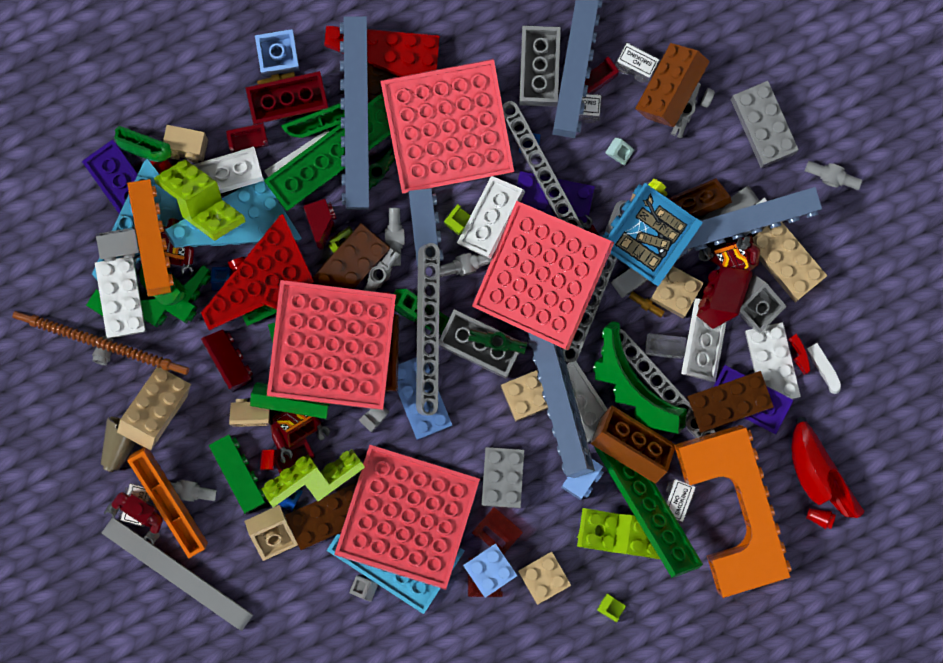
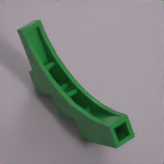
M202 266L195 276L184 285L188 292L185 298L178 304L163 305L157 299L141 301L144 320L157 328L158 325L161 326L167 318L165 314L168 312L186 324L188 321L191 322L197 314L195 311L196 307L191 302H195L200 296L201 292L199 290L202 285H206L209 282L211 271ZM96 289L86 306L103 316L100 293Z
M612 321L604 327L602 332L604 345L601 350L602 357L595 362L593 367L595 380L615 384V402L636 406L634 417L646 427L679 434L686 427L687 409L672 405L659 398L637 378L623 351L620 339L619 322Z

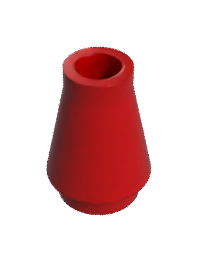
M809 508L806 519L811 520L824 529H832L836 515L832 511Z

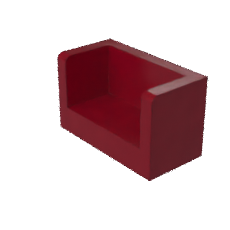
M609 57L605 58L603 63L591 70L589 79L585 78L584 85H588L587 94L592 95L618 76L619 70Z
M264 123L226 131L231 153L251 147L269 146Z
M306 438L291 447L285 446L293 454L291 460L289 456L283 455L286 460L285 463L280 461V449L275 450V465L279 473L286 468L292 467L301 457L309 455L311 459L315 458Z

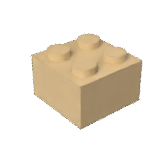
M171 125L166 126L163 142L170 144V158L179 160L180 157L187 158V161L191 163L204 162L208 144L205 132Z
M672 266L650 300L684 319L703 282Z
M537 370L501 385L515 422L548 409L547 402L542 395L544 390L538 379Z
M552 552L518 571L537 605L571 586Z

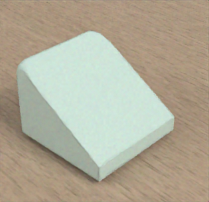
M614 138L605 153L622 165H625L635 149L622 139Z

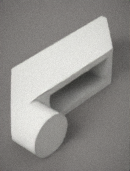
M818 343L810 346L807 350L814 365L828 385L829 391L833 394L839 393L841 384L835 370Z

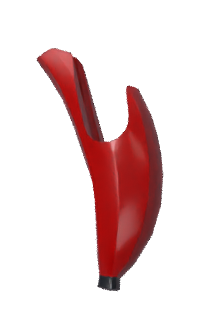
M805 417L797 418L795 420L797 425L793 432L791 449L795 471L803 489L816 504L821 505L830 500L845 517L860 518L865 511L831 460L818 436L807 423Z

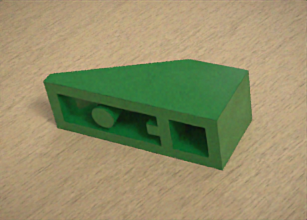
M396 289L394 292L396 295L394 311L417 323V296L408 289ZM427 305L425 307V313L427 315H430L432 309L429 305ZM440 311L439 335H442L449 317ZM427 324L425 328L431 330V327Z

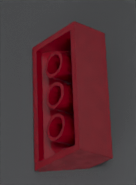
M320 71L245 87L253 125L328 109Z

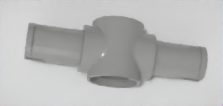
M700 83L697 84L687 103L691 112H682L678 122L673 127L671 135L675 136L677 131H679L677 137H683L685 127L690 122L691 116L695 111L696 97L701 87Z
M808 161L805 172L820 176L824 184L838 188L845 185L859 190L862 179L847 174L843 167L829 163L823 166Z
M389 208V225L385 229V243L389 247L396 249V252L401 253V248L405 245V231L400 222V208ZM401 254L393 266H401Z
M390 247L384 259L379 261L377 266L370 270L368 283L363 291L375 292L377 288H380L384 282L389 280L392 266L398 256H400V252H396V249ZM378 269L384 273L382 279H379L376 275Z
M471 253L457 256L452 263L440 266V277L451 274H460V276L473 274L479 267L490 264L492 258L489 259L483 255L476 256Z
M185 480L177 481V483L170 482L181 500L194 502V500L198 499L211 501L216 499L217 490L202 488L196 482Z

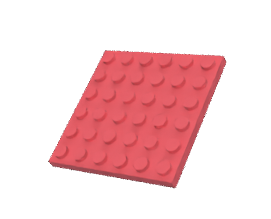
M494 59L380 80L402 193L514 172Z
M516 201L472 307L563 349L569 350L614 242Z
M280 280L267 396L383 410L396 295Z
M369 445L363 463L365 468L361 470L334 555L446 590L480 479Z

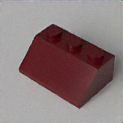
M326 199L303 206L319 250L324 248L335 226L333 220L337 219L331 202L327 203Z
M722 267L717 271H712L708 277V284L703 291V298L698 305L699 309L696 316L712 329L738 316L753 273L750 270Z
M222 329L201 338L225 383L232 392L253 381L251 376L254 374L249 365L244 366L241 361L244 357L239 348L235 350L232 343L235 341L230 332L225 333Z

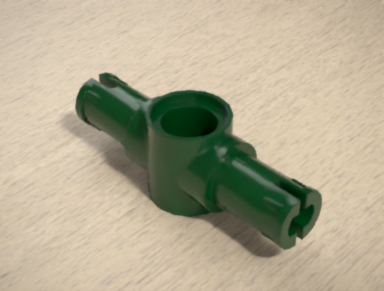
M389 148L380 160H377L369 167V191L373 186L375 187L380 183L389 171V166L395 160L394 149ZM374 169H378L381 171L382 175L380 177H374L371 171Z
M471 329L468 341L485 344V347L495 351L502 350L507 352V350L525 354L527 342L510 339V336H506L501 332L493 333L488 331V333ZM494 337H501L503 344L499 347L494 346L492 340Z

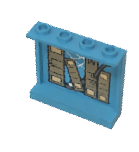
M644 182L643 185L638 184L633 194H635V197L632 201L627 200L622 207L624 212L621 217H615L611 223L612 230L609 233L605 232L602 237L614 242L610 254L656 286H659L703 222Z

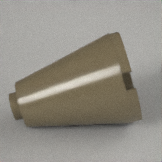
M113 416L108 417L106 421L101 457L103 469L109 472L119 470L137 444L117 433L121 418Z

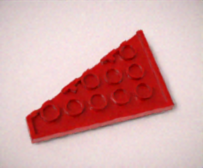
M283 214L277 218L201 312L209 331L264 306L261 304L268 285H280V280L308 284L315 283Z

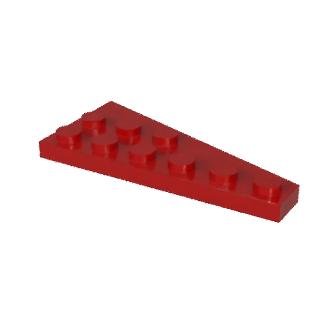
M326 26L324 46L340 52V41H344V34H340V27ZM367 29V62L373 64L374 67L399 77L437 70L440 36Z

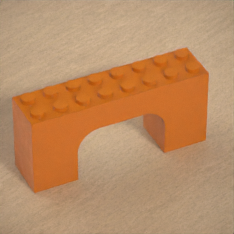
M742 425L674 445L684 481L688 485H694L717 477H727L733 482L746 524L745 537L739 545L733 548L707 555L717 592L723 598L790 578L789 572L792 571L789 561L785 559L783 554L786 553L785 545L778 537L781 534L779 525L774 522L772 517L775 516L774 508L767 500V497H770L768 488L762 483L764 474L762 468L758 467L756 462L759 459L758 454L750 442L753 441L750 429L747 430Z

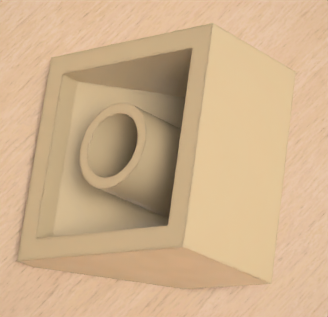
M236 399L235 403H231L229 424L232 427L271 426V410L252 407L250 402H247V399Z
M280 505L244 521L249 536L263 561L298 545Z

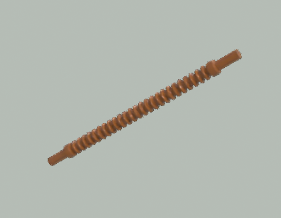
M14 311L12 315L14 319L27 322L32 327L38 326L39 329L43 328L44 331H52L53 334H62L63 337L67 336L68 339L72 337L73 340L77 339L78 342L82 340L83 344L87 342V345L92 344L93 347L97 345V348L102 347V350L107 349L108 352L112 350V353L117 352V355L122 354L123 357L127 355V358L132 357L133 360L137 359L138 362L142 360V363L147 362L148 365L152 363L153 367L157 365V368L161 367L165 371L172 370L187 375L189 372L188 367L173 363L170 359L158 358L157 355L153 356L152 353L148 355V352L143 353L142 350L138 352L137 348L133 350V347L128 348L127 345L123 347L122 343L118 345V342L113 343L112 340H104L103 337L99 338L97 335H89L88 332L84 333L82 330L79 332L78 329L74 330L73 327L69 329V326L64 327L63 324L59 325L58 322L54 324V321L49 322L48 319L44 320L43 317L40 318L37 315L30 316L18 311Z

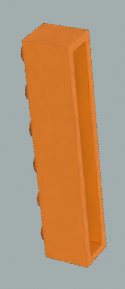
M150 179L127 183L147 295L149 297L171 293L170 286H173L174 282L172 274H168L167 268H170L169 256L164 255L167 245L165 238L161 239L160 232H164L162 220L158 221L157 215L160 214L159 203L154 202V197H157L155 185L151 186Z
M143 447L131 454L127 460L188 559L205 550L208 544L207 540L151 451Z

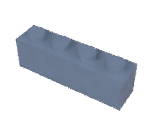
M431 188L409 191L417 268L419 248L429 243H434L438 246V242H441L440 231H436V224L439 223L438 212H434L433 206L437 205L436 193H432ZM427 247L426 255L431 257L432 250ZM440 250V261H444L442 250Z

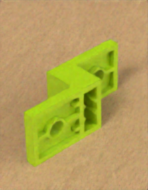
M186 159L154 177L155 183L177 199L182 217L214 241L246 222L243 214L222 200L217 182Z
M353 449L342 453L339 459L327 464L322 471L319 470L311 457L307 455L299 458L292 467L284 469L274 480L267 481L261 489L273 508L304 485H306L315 499L320 501L364 469L365 466Z
M582 508L577 547L661 560L634 515ZM599 525L601 531L599 535H596L595 529Z

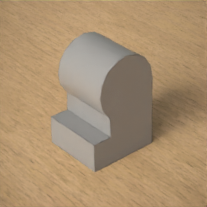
M384 406L383 410L370 409L359 421L372 433L390 411Z

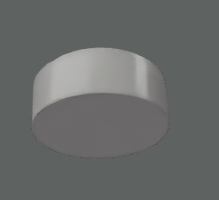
M707 88L701 100V106L709 107L715 94L714 90Z

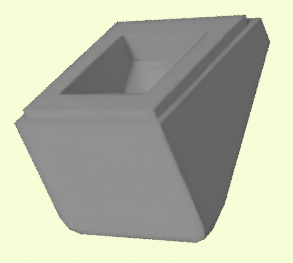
M356 575L349 593L371 602L378 584Z

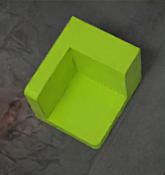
M457 204L445 219L444 225L457 235H460L471 215Z
M606 594L597 611L617 623L626 606L614 599V597Z

